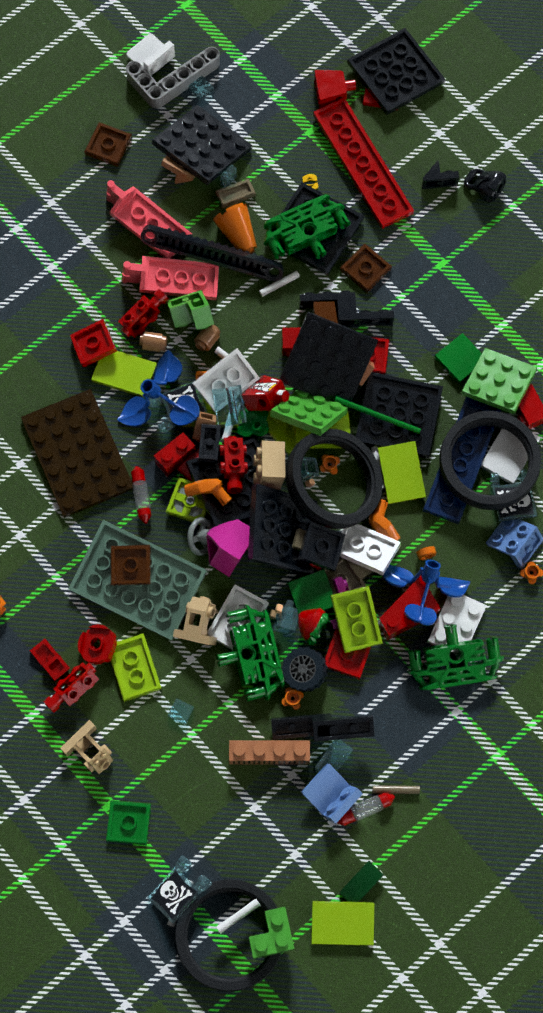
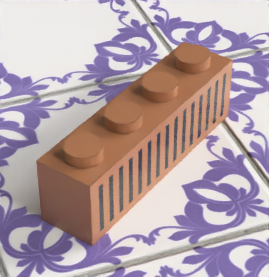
M229 740V764L310 763V740Z

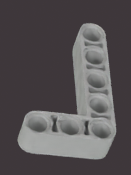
M208 47L158 82L153 79L139 62L131 61L126 65L127 80L152 108L158 109L216 70L220 65V54L217 48Z

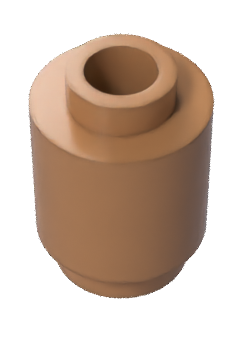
M215 325L202 329L194 339L195 346L201 351H209L219 339L221 331Z
M145 331L144 335L141 334L139 345L142 346L143 350L166 351L167 336H163L161 333Z

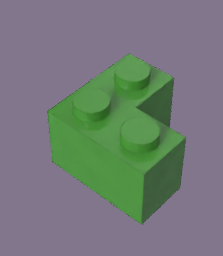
M201 290L166 302L175 328L185 327L189 323H193L196 330L207 329L214 325L210 306Z
M281 907L265 911L269 932L249 937L253 959L294 950L286 908Z

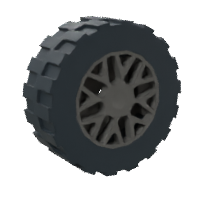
M299 647L286 655L287 657L283 660L282 670L285 682L290 687L307 692L314 691V689L319 688L324 683V679L327 677L328 666L322 654L308 647Z

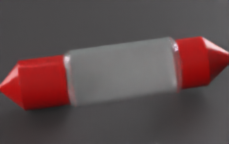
M136 466L131 472L135 507L138 518L147 524L152 516L148 485L144 470Z
M382 793L351 806L337 824L346 826L380 812L384 808L391 806L395 796L389 793Z

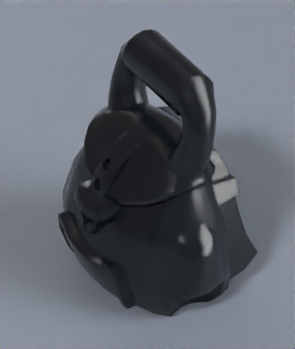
M472 169L463 182L465 187L476 191L481 198L491 203L498 198L507 180L506 174L501 171ZM476 174H480L479 177L476 179L475 183L470 184L476 176Z

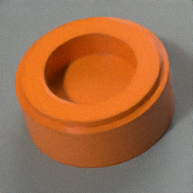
M434 546L425 547L416 552L419 560L430 559L437 554Z

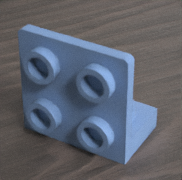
M508 517L501 521L486 544L511 556L515 565L523 569L542 543L543 537L537 526L515 517Z
M328 763L301 791L304 797L328 821L335 824L363 794L358 788L349 785Z

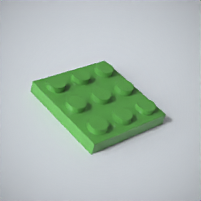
M485 348L462 390V395L514 415L537 372V367Z
M297 390L289 396L287 402H281L271 410L270 417L321 436L347 414L348 407L341 405L339 402L327 400L323 396H313Z

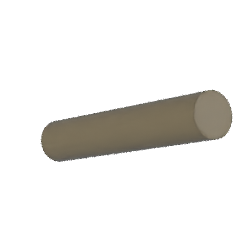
M372 785V793L420 794V786Z

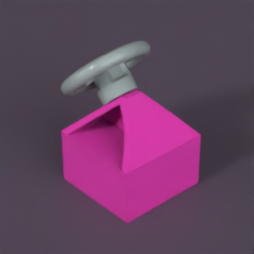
M199 517L191 523L188 529V546L195 555L203 556L208 553L209 565L230 577L249 548L250 527L236 519L213 528L208 519ZM200 524L199 531L193 536L196 526ZM197 541L201 542L204 549L198 550L194 543Z

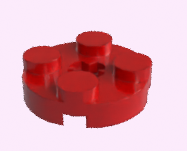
M96 624L88 627L90 629L83 632L78 640V651L83 659L95 665L111 661L117 646L116 634L104 625ZM100 640L101 645L96 649L94 643Z

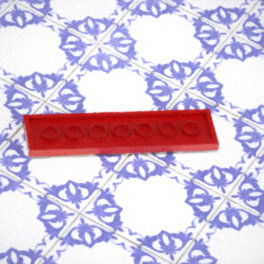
M345 97L314 111L313 116L380 227L383 229L414 214L412 206Z

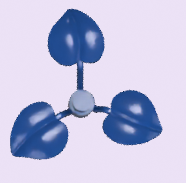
M169 350L163 354L157 363L153 375L154 380L146 379L142 382L140 388L144 393L143 397H133L124 406L121 415L117 419L122 424L135 427L146 423L151 416V410L148 408L150 405L149 398L155 399L158 397L174 406L170 411V418L174 424L185 426L198 418L200 409L193 397L182 395L178 398L177 403H174L161 393L159 385L175 382L182 373L181 362Z
M427 560L424 568L420 567L419 572L415 576L404 568L392 565L388 566L383 575L389 584L396 587H406L407 583L412 585L420 575L422 576L426 587L421 605L409 604L405 607L404 613L410 620L426 626L433 625L437 619V614L433 609L424 607L430 584L434 582L444 595L460 598L466 593L470 581L439 577L441 565L435 560Z

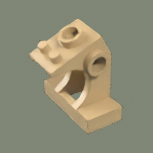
M192 597L191 601L186 605L187 614L184 629H174L173 637L206 645H216L217 637L209 636L207 632L209 619H213L215 614H218L216 605L207 597ZM196 614L201 615L199 626L193 625Z
M89 720L60 749L67 757L75 750L86 761L84 765L91 772L95 770L100 774L113 761L110 756L112 752L105 744L100 746L90 736L96 730V726ZM91 745L99 751L92 759L84 753Z

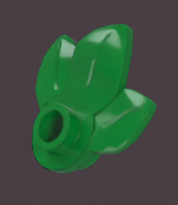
M242 410L240 418L243 424L237 428V433L246 438L252 435H266L269 431V425L266 421L268 411Z

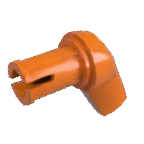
M219 479L198 480L186 484L184 487L187 497L210 493L217 498L222 506H225L232 500L222 487V481Z
M380 499L373 513L369 515V524L376 532L398 541L400 539L398 532L392 523L384 517L388 502Z

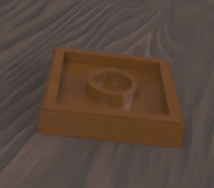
M99 122L84 151L85 155L118 167L132 139V134Z
M364 244L340 267V271L368 293L391 270L392 266Z
M111 546V585H151V546Z

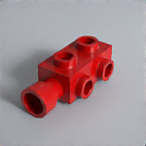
M160 289L154 293L150 300L144 295L118 321L123 326L121 330L128 337L132 335L135 338L137 335L143 334L145 327L150 322L157 320L160 313L158 307L162 303L165 304L169 298Z
M236 436L224 438L222 445H219V456H223V462H220L219 469L220 473H224V479L229 480L227 482V492L231 494L243 491L240 479H243L244 474L248 472V464L244 462L247 447L243 445V438H237Z
M82 662L79 666H75L65 679L58 681L57 686L53 689L56 693L51 697H47L43 701L44 704L53 713L60 708L59 705L63 702L71 706L99 680L94 674L97 670L90 663L85 665Z

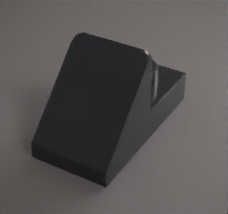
M437 161L423 177L421 187L422 189L458 186L459 172L448 170L440 173L439 161Z
M201 424L198 462L218 463L221 425Z

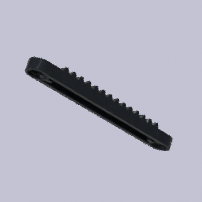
M147 225L141 233L142 242L152 247L269 281H279L283 276V265L277 261L264 258L263 255L257 256L256 253L250 254L249 251L236 250L235 247L230 248L226 244L223 246L219 242L214 243L212 240L207 241L205 238L193 237L192 234L186 235L185 232L179 233L178 230L172 231L171 228L165 229L154 225ZM146 232H153L155 238L149 239L146 236ZM276 268L279 270V274L273 275L269 270Z

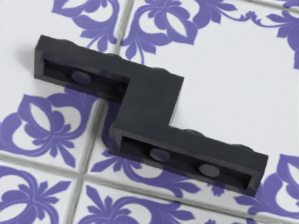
M326 291L321 294H314L312 292L300 294V309L313 308L312 304L314 302L334 301L337 309L338 324L345 327L393 325L394 311L382 309L378 312H371L369 310L357 312L355 292L341 291L340 293H332Z
M327 713L271 718L273 740L313 736L314 742L375 736L373 715L332 718L331 714Z

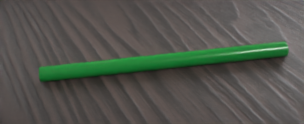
M336 396L334 400L342 405L417 434L420 433L421 429L343 398Z

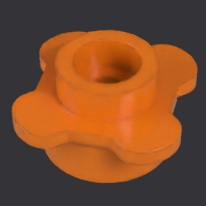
M323 455V462L319 468L320 471L323 473L330 472L332 475L337 474V466L340 463V459L332 455Z
M528 562L526 568L520 571V575L525 577L529 584H535L536 579L543 575V570L534 562Z
M290 687L286 688L282 705L291 706L294 710H298L300 708V701L304 697L303 692Z

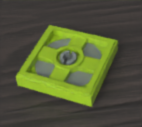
M179 477L166 514L190 522L199 517L205 518L207 511L200 496L187 497L185 494V485L192 483V481Z

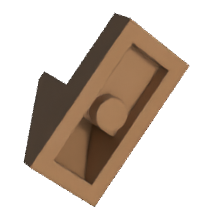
M166 156L162 160L161 166L176 174L175 184L193 181L195 178L194 175L170 157Z

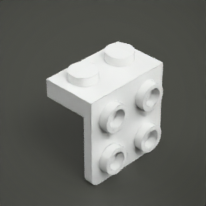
M148 34L127 52V57L131 61L139 62L152 76L175 57L174 44L171 41L163 44L153 34Z

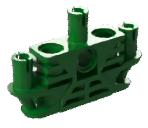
M324 194L287 210L264 223V229L267 230L264 245L270 247L275 259L279 258L278 255L280 257L285 255V251L279 241L284 244L288 255L310 246L316 259H320L319 255L324 257L327 253L320 241L337 233L338 225L334 223L335 220L332 216L335 217L340 229H344L343 225L348 227L351 224L343 211L345 206L329 200L330 196ZM311 232V233H313V234H312V235H307V234H305V233Z
M244 604V609L226 612V618L233 617L227 619L228 624L244 620L247 623L229 628L233 651L216 654V660L225 659L217 662L219 667L233 663L237 664L241 686L261 682V686L244 689V695L253 694L245 697L247 702L263 697L267 701L278 687H284V677L273 629L267 610L263 609L262 612H259ZM254 617L261 618V622L256 623ZM242 650L249 652L250 657L248 660L242 657ZM275 678L276 682L270 685L269 679Z
M457 624L444 626L447 644L423 648L425 653L424 659L426 660L424 668H422L421 651L419 649L414 650V652L413 650L408 651L411 670L407 672L420 684L419 690H432L497 679L496 670L504 659V656H500L497 637H493L492 640L490 638L486 639L488 658L483 654L485 648L482 647L484 641L481 639L458 642ZM453 649H458V656L451 658L450 652ZM486 666L491 667L489 673H486L485 671ZM428 675L429 681L425 682L423 676Z

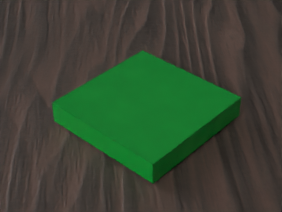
M462 333L439 351L434 358L460 384L471 375L482 353Z
M324 569L288 583L298 613L309 609L321 608L327 611L333 608L330 595H333V591Z
M111 800L106 842L147 845L151 804Z

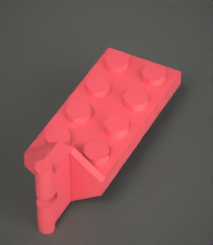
M109 180L107 182L106 200L114 204L110 215L141 239L142 230L147 225H154L165 229L171 228L172 231L178 230L179 233L185 232L186 235L192 234L134 186L124 192L115 185L114 181ZM146 232V236L149 239L155 238L153 232ZM149 246L163 258L172 259L176 254Z
M142 256L141 264L130 263L129 261L124 262L121 282L124 284L128 282L138 283L140 293L154 294L160 289L165 295L181 297L201 290L207 300H216L219 266L205 262Z

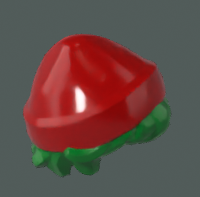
M321 608L304 610L298 615V628L301 637L309 645H313L317 642L316 639L320 638L319 633L322 632V629L327 628L326 624H330L328 614Z

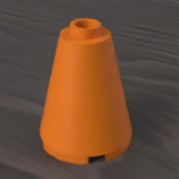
M246 203L233 205L227 208L223 215L220 212L214 217L215 224L236 250L242 249L243 252L249 251L250 254L255 252L254 249L257 247Z

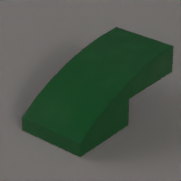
M368 861L339 893L348 902H359L384 874Z

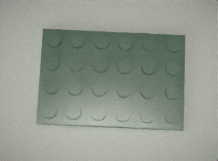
M103 520L68 589L173 641L175 638L173 637L174 629L180 628L187 614L186 605L191 601L192 597H195L207 570ZM150 545L151 585H111V546Z

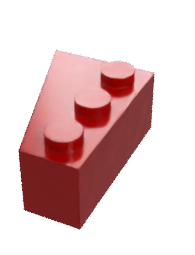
M422 576L379 618L378 625L387 641L420 624L407 618L404 610L409 604L421 605L426 587ZM429 589L424 607L431 608L438 614L441 608Z

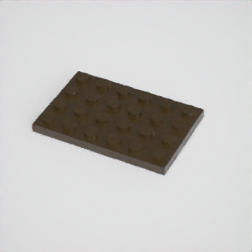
M91 389L21 417L64 518L135 489Z

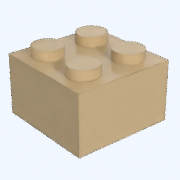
M261 441L260 446L256 448V455L253 456V466H256V473L254 472L253 484L257 483L274 489H281L285 480V442Z

